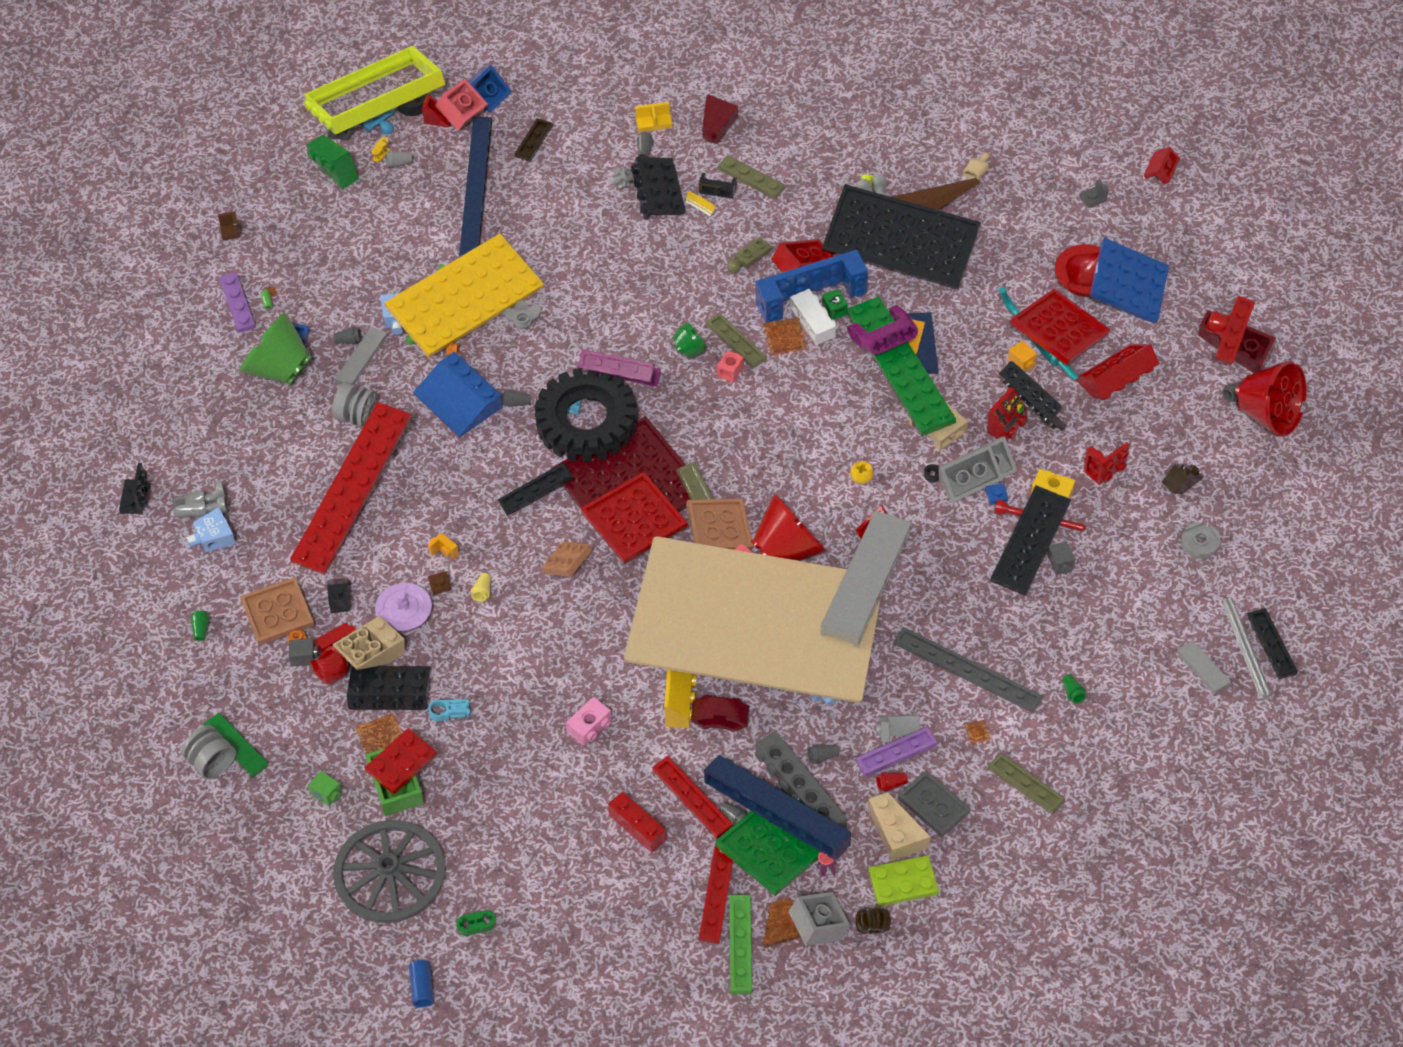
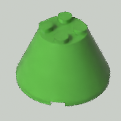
M282 313L262 335L261 338L263 340L259 346L252 348L239 371L287 383L290 386L295 380V376L304 370V365L308 363L312 356L306 350L289 316L286 313Z

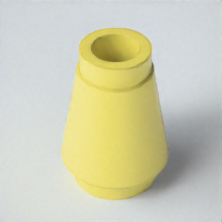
M481 573L471 589V596L475 601L484 602L490 596L491 576L487 573Z

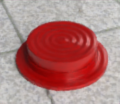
M1080 244L1071 246L1061 252L1055 262V275L1061 285L1075 295L1090 297L1100 247Z

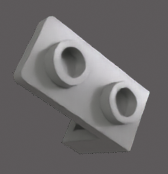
M919 715L879 716V723L876 724V736H880L881 742H889V736H907L920 730Z

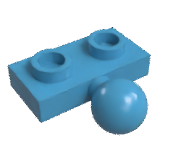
M391 109L360 123V125L367 133L380 125V130L383 134H391L394 131V126L392 123L385 121L393 116L395 111Z

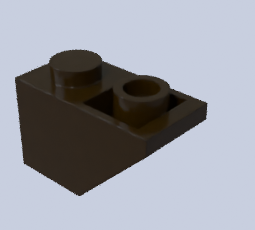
M1174 464L1162 483L1175 494H1184L1203 479L1204 476L1199 473L1200 469L1193 464Z

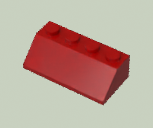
M1131 343L1080 374L1075 380L1093 398L1105 400L1111 397V393L1124 389L1127 383L1140 379V375L1152 372L1154 367L1160 363L1151 344Z

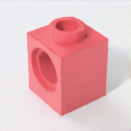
M727 350L717 365V377L734 383L744 368V357Z

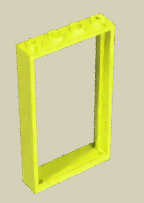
M410 46L305 93L306 101H304V105L308 111L312 112L314 117L319 119L321 124L324 123L326 128L336 135L444 86L445 81L441 69L414 46ZM411 64L425 75L334 117L320 106Z

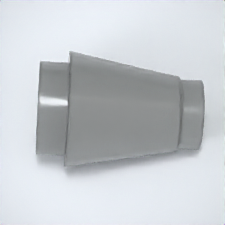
M390 151L385 155L387 167L395 168L412 163L411 152Z

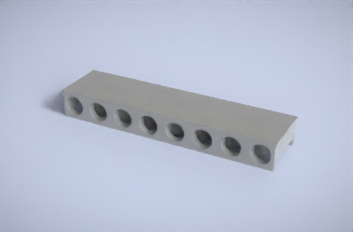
M875 510L821 624V636L827 634L853 643L854 647L858 648L907 542L912 522Z

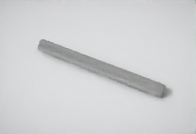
M1231 597L1225 598L1222 602L1259 697L1261 699L1269 698L1271 692L1234 600Z

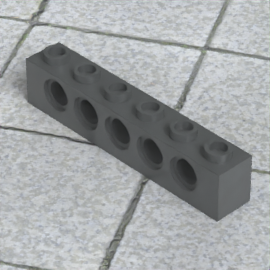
M776 731L756 742V758L759 762L765 763L768 773L778 779V784L784 792L787 790L791 795L790 797L796 798L800 803L813 808L819 814L827 815L826 817L836 824L847 828V817Z

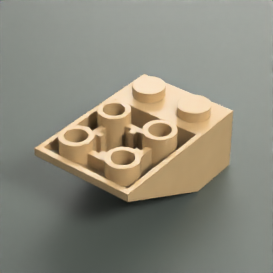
M381 616L376 617L333 644V647L357 670L389 664L405 654L404 638Z

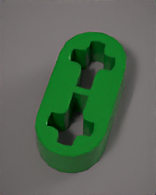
M489 910L460 916L456 922L458 933L463 936H469L490 931L496 926V917ZM485 917H488L489 924L483 922ZM464 922L468 923V929L464 928Z

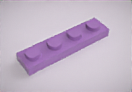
M234 272L220 276V283L238 333L255 329V323L237 273Z
M925 727L857 757L856 763L866 778L936 747L937 741L929 728Z

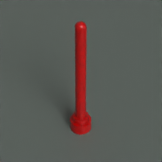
M998 499L994 514L1002 516V514L1006 515V513L1021 516L1024 509L1008 506V503H1005L1004 500ZM1065 519L1060 524L1061 527L1078 531H1085L1086 529L1084 524Z

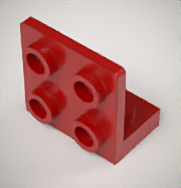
M1128 442L1124 443L1107 457L1101 451L1091 446L1086 450L1083 472L1098 485L1104 481L1109 482L1116 472H1122L1126 468L1130 444Z

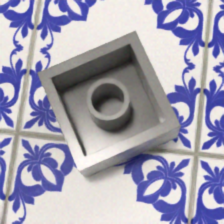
M833 892L798 896L789 910V914L805 946L841 941L850 926Z

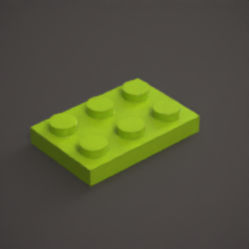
M929 855L868 867L878 907L939 895Z

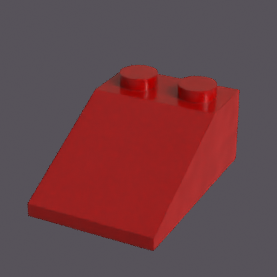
M819 239L780 242L771 260L778 269L786 272L834 256L829 252L822 251L823 243Z

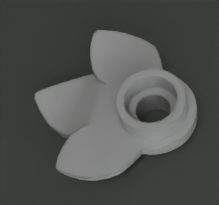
M521 300L515 305L514 309H505V317L514 322L517 328L525 329L532 324L534 319L539 317L541 308L539 304L529 307Z

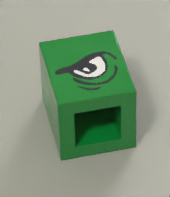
M839 289L822 294V306L826 308L831 320L848 315V304Z

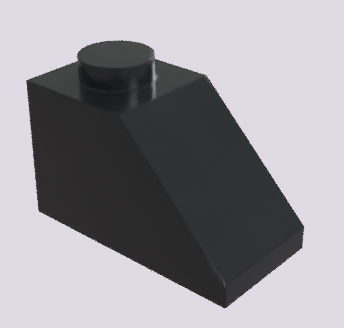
M348 578L328 580V603L331 614L349 612Z

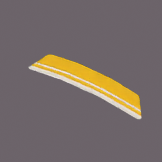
M687 192V204L699 209L708 216L714 212L715 205L693 192Z

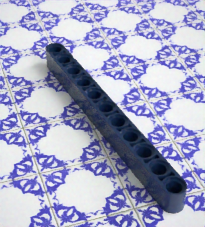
M473 117L459 257L480 246L481 221H483L484 194L486 191L485 181L487 180L490 150L489 142L491 140L490 129H492L491 117Z

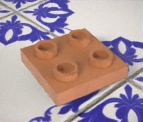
M563 541L558 545L552 556L546 560L541 569L546 574L571 577L593 549L589 544Z

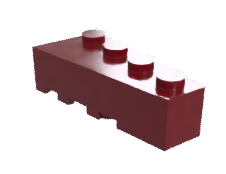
M1207 310L1200 323L1198 336L1218 349L1221 337L1206 330L1207 321L1212 314V311ZM1246 326L1234 361L1252 373L1263 370L1274 350L1276 337Z

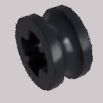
M929 464L925 467V480L928 482H937L939 480L938 465Z

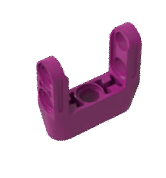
M898 305L889 308L894 322L868 333L858 323L847 326L851 339L864 351L872 354H880L912 340L917 336L918 328L910 315Z

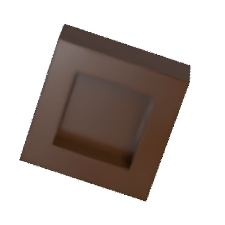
M447 571L428 576L433 595L452 590Z

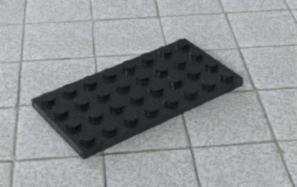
M844 184L822 246V251L841 255L857 250L866 264L959 290L981 227V222Z

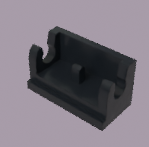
M702 172L699 180V194L734 198L737 178L733 177L731 183L706 179V173Z

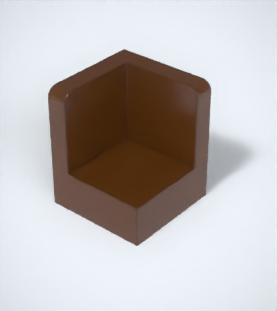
M236 212L218 214L222 240L240 238Z

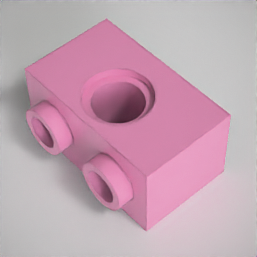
M592 697L566 722L567 733L585 746L588 742L596 739L599 731L606 729L611 724V710Z

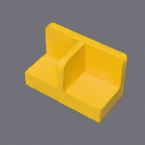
M669 102L635 107L638 132L673 128Z

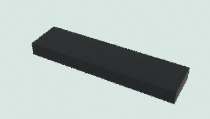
M563 462L497 500L508 516L573 480V477Z
M1263 608L1249 612L1247 617L1278 679L1297 675L1298 670L1267 609Z

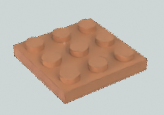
M743 498L687 500L686 507L694 543L733 550L740 544H743L752 551V538Z
M296 577L240 596L258 645L285 637L292 631L304 630L314 626Z

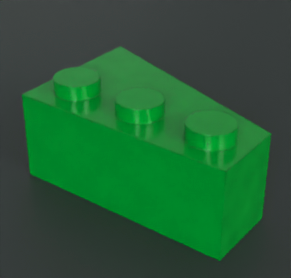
M324 134L306 144L308 157L312 161L314 160L341 189L359 180L348 150Z

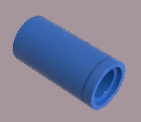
M426 960L413 961L409 964L412 1005L416 1008L429 1007L434 1003L430 963Z

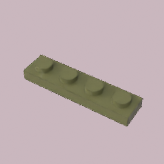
M729 155L718 164V170L737 178L742 183L773 199H776L785 189V184Z

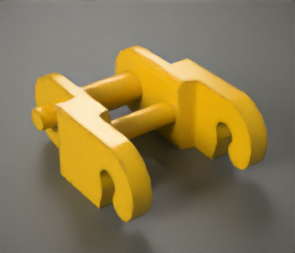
M381 138L371 150L374 155V162H380L385 158L387 153L385 150L390 151L388 147H385L387 145L385 142H389L388 138Z

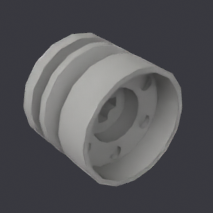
M343 382L334 397L332 417L342 422L350 421L352 425H358L363 428L377 403V392L372 389L368 390L365 387L359 389L358 385Z
M211 725L203 726L194 731L186 739L181 750L182 756L206 780L214 779L226 771L236 757L235 748L227 740L223 739V736Z

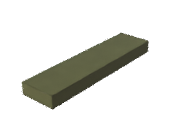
M721 313L706 321V326L735 353L743 356L744 361L752 369L767 360V356Z
M1001 752L988 765L990 771L1052 815L1065 802L1063 796Z

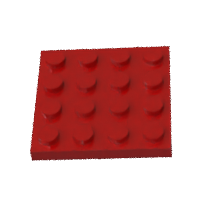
M1056 289L1049 291L1012 317L1010 324L1066 365L1108 336L1111 330Z
M645 472L640 473L581 508L583 516L623 564L651 549L654 537L669 538L688 527L687 521Z

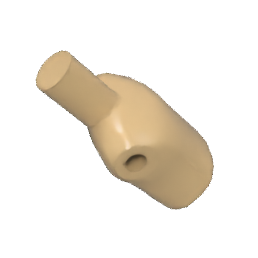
M984 152L979 159L971 158L963 170V175L969 179L977 178L979 180L989 168V164L986 161L990 155Z

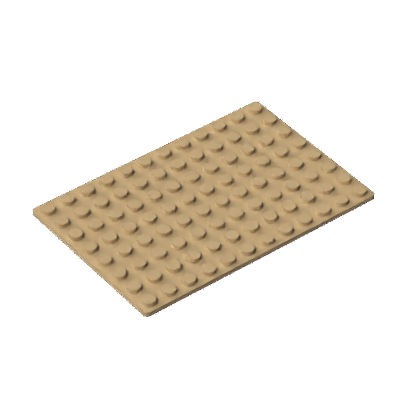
M654 537L624 654V661L861 703L880 600L858 648H855L853 643L827 634L824 636L820 635L821 624L847 569Z

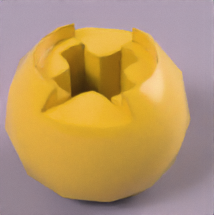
M866 461L855 462L850 469V476L857 484L864 485L869 483L874 475L871 464Z

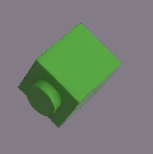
M320 771L308 784L310 794L328 807L333 802H337L341 797L340 783L323 771Z

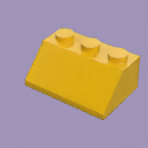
M667 669L664 702L665 727L689 728L692 714L691 704L695 700V692H692V687H696L697 675Z

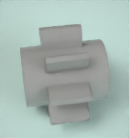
M625 166L613 169L614 174L611 175V181L615 186H618L620 189L631 185L629 181L633 179V174L630 169L625 168Z

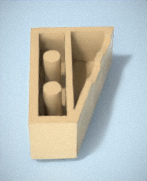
M888 792L868 799L869 814L891 861L930 848L931 837Z

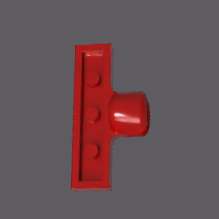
M1238 295L1230 315L1216 310L1212 312L1207 321L1206 330L1221 337L1214 359L1229 365L1233 364L1252 313L1254 301Z

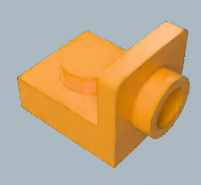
M443 533L433 537L428 544L431 556L439 550L444 556H450L453 560L459 556L458 545Z

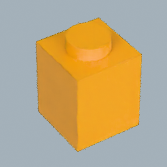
M1022 340L1009 349L1008 361H1013L1024 372L1027 370L1031 371L1036 366L1037 353Z

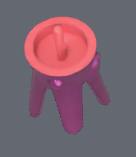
M820 852L816 868L821 864V876H826L828 867L832 874L836 875L834 863L837 865V862L828 857L827 854Z

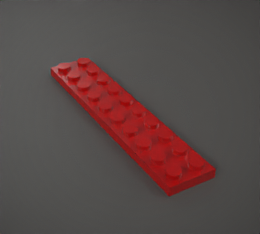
M377 401L290 558L292 563L322 575L327 573L412 418L410 413Z

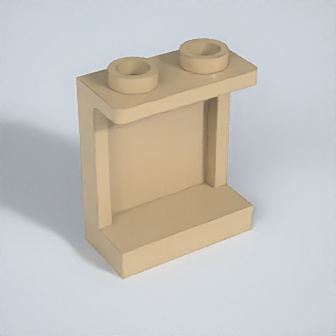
M948 403L947 405L956 417V423L927 434L935 441L934 447L938 451H941L967 432L968 421ZM909 416V424L913 426L914 423Z

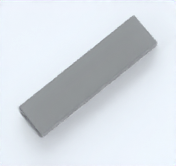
M370 327L336 376L335 383L340 385L343 382L355 384L387 338V332Z

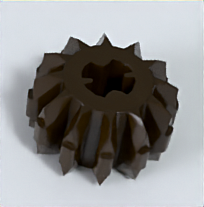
M869 908L857 912L856 926L858 932L871 935L890 930L891 916L888 910L884 908Z

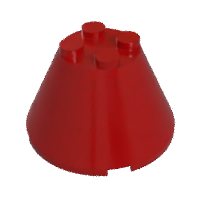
M1286 361L1247 375L1241 385L1236 387L1239 410L1245 412L1277 436L1285 437L1290 435L1302 418L1303 412H1300L1302 402H1306L1307 383L1302 367L1293 361Z
M774 494L771 497L754 539L751 540L752 544L758 550L762 548L759 551L762 555L796 561L824 554L827 550L778 495Z

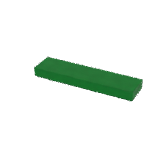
M219 712L203 724V726L211 725L215 727L223 736V739L227 740L235 748V760L252 778L268 767V763Z

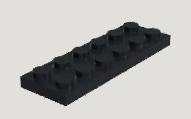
M1035 485L991 576V582L1024 596L1027 595L1045 558L1048 547L1051 545L1067 512L1071 499Z

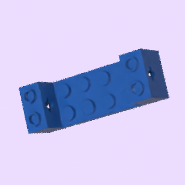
M857 250L755 281V303L766 324L777 323L783 319V302L807 289H810L811 292H817L823 288L843 283L850 298L864 295L867 293L868 270Z

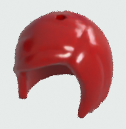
M333 646L327 647L317 660H310L314 673L324 684L338 682L348 671V660Z

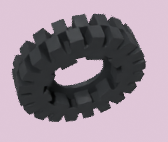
M577 368L573 369V377H570L567 371L558 375L559 382L552 378L546 383L547 389L542 388L539 392V400L535 402L537 432L540 440L543 439V444L547 449L553 448V453L559 457L566 453L567 460L576 462L578 456L582 455L583 462H592V454H596L598 460L608 458L607 450L615 455L621 451L620 444L626 447L631 441V435L635 434L637 429L635 395H633L631 387L628 384L625 385L624 380L619 376H616L614 379L611 374L601 373L598 376V372L588 370L587 375H583L582 369ZM587 398V400L600 401L605 406L607 414L605 420L599 426L592 429H578L567 421V408L569 405L580 401V399Z

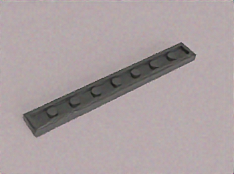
M905 627L901 629L893 642L894 645L1031 713L1035 712L1043 699L1042 695Z

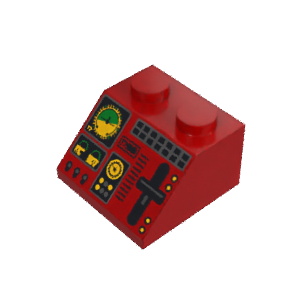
M1012 387L989 410L987 433L997 439L1005 436L1006 441L1013 439L1020 426L1024 427L1028 421V409Z

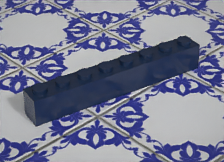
M718 755L704 769V783L823 854H827L836 861L851 845V832L847 828L836 824L826 816L824 817L813 808L800 803L796 798L783 793L779 788L766 783L762 778L749 773L747 769L739 767L730 759Z

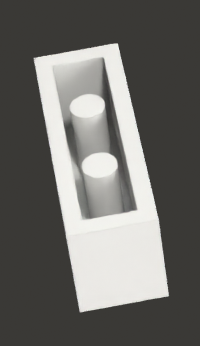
M810 289L790 297L791 310L816 345L835 337L837 329L835 321L829 318L826 308L820 305L818 297L815 294L813 295Z

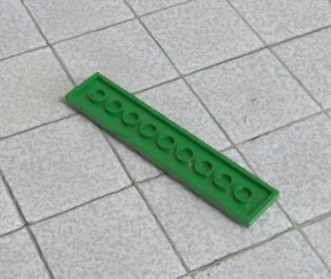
M879 296L849 307L847 311L852 324L858 323L868 333L894 322L893 317ZM908 341L880 354H872L921 436L956 423V417Z

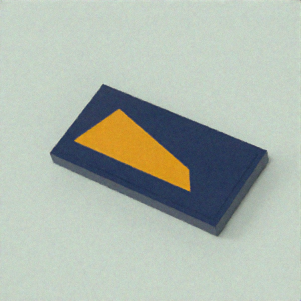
M908 313L918 328L917 336L908 341L927 373L938 374L932 313Z

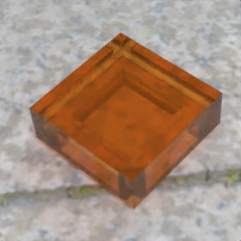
M984 720L965 724L964 728L970 744L990 740Z

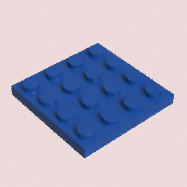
M1104 237L1100 245L1090 297L1156 324L1159 319L1169 265Z

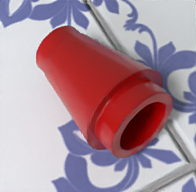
M882 772L876 776L878 790L885 793L908 783L905 772Z

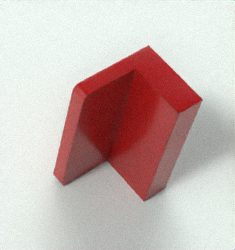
M1170 146L1154 152L1143 176L1149 178L1156 175L1163 184L1169 183L1180 157Z
M343 623L313 640L314 645L318 646V650L322 654L327 647L333 646L334 643L356 629L353 625L349 626L347 623Z

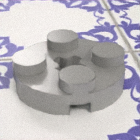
M1196 522L1184 529L1181 536V546L1192 558H1208L1219 550L1220 534L1213 526L1209 525L1208 527L1201 522ZM1197 538L1204 539V543L1197 542Z

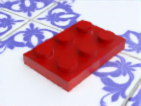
M407 728L364 768L371 777L394 795L437 756V751L411 729Z

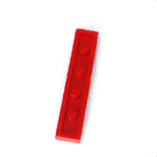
M669 756L652 767V771L716 839L733 827V824Z
M714 846L698 941L719 944L733 860L716 846Z

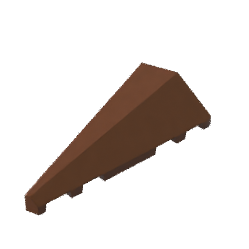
M972 178L892 197L939 210L980 182L977 178Z

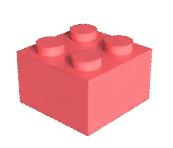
M463 79L444 93L435 106L459 131L470 123L473 117L479 116L488 103L466 79Z

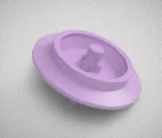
M399 583L388 587L379 595L375 604L376 616H381L396 631H409L421 626L428 619L432 609L429 594L422 587L412 583Z

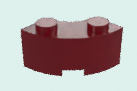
M704 695L693 700L691 721L703 729L721 728L735 732L748 727L749 705L741 702L738 698Z

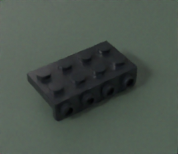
M636 157L634 164H631V172L634 175V187L637 188V200L640 201V213L643 214V218L648 219L650 214H685L686 210L673 158Z
M1013 361L1009 362L999 373L1005 379L1003 383L1008 388L1012 387L1021 400L1053 429L1058 427L1062 431L1067 425L1056 416L1062 410V405Z
M352 666L347 689L348 708L350 710H426L428 707L427 697L431 667L375 666L357 670Z

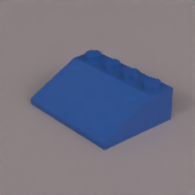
M455 351L441 360L413 392L459 438L503 408L501 394Z

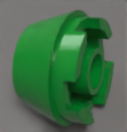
M689 322L683 326L680 325L672 337L676 343L674 346L680 355L684 353L688 359L703 354V351L707 348L705 342Z

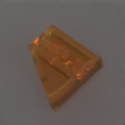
M790 898L770 903L763 939L764 948L801 938L789 914V910L793 905Z

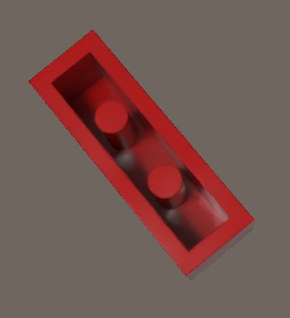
M623 791L608 803L609 816L649 852L653 853L666 841V829Z

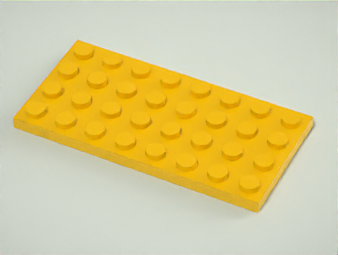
M498 234L385 302L384 306L425 355L430 358L449 346L451 342H456L505 312V309L515 306L519 301L528 298L542 289L544 283L501 234Z

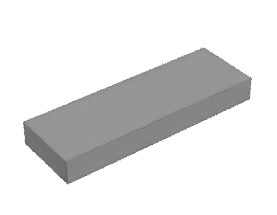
M1193 640L1177 649V654L1214 695L1230 686L1231 681Z

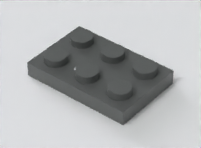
M927 770L900 792L897 798L941 838L971 811V808Z

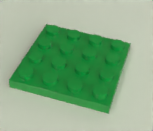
M753 811L749 812L715 841L716 847L774 896L778 895L818 860L820 853L817 849Z

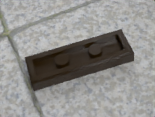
M537 118L514 153L515 157L531 162L553 127V123Z

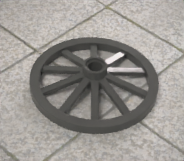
M399 820L376 822L358 830L343 844L334 863V884L342 903L355 915L377 923L404 921L424 911L440 893L445 879L443 852L436 839L420 826ZM386 831L406 832L407 834L394 852L389 853ZM380 833L383 854H377L361 841L371 835ZM414 835L429 846V848L398 858ZM354 847L376 861L345 863ZM434 854L437 870L434 872L402 864ZM387 865H392L390 868H384ZM374 870L347 889L344 888L342 880L343 871ZM400 872L434 879V882L427 894L423 896ZM378 877L365 908L357 904L350 897L351 894ZM394 879H397L418 902L399 911ZM385 880H387L393 912L372 911Z

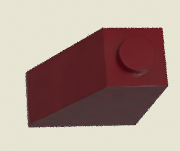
M707 94L702 125L703 139L707 142L718 144L737 120L738 106Z

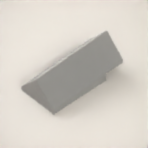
M1005 436L939 467V482L952 502L984 489L985 486L995 484L1003 480V477L1017 471Z

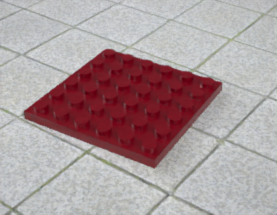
M646 416L637 420V429L635 434L631 435V441L626 447L620 444L621 451L615 455L607 450L608 458L598 460L596 454H592V462H583L582 455H579L576 462L566 459L559 463L564 462L573 477V480L562 485V487L580 509L640 473L645 472L678 512L687 508V500H691L677 472V469L686 464Z

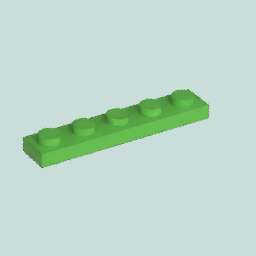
M730 895L731 995L752 994L750 895Z

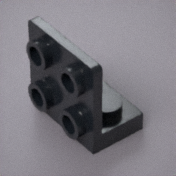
M142 463L137 464L135 479H125L119 506L120 514H143L144 507H147L148 499L146 493L150 492V481H147V470H144Z

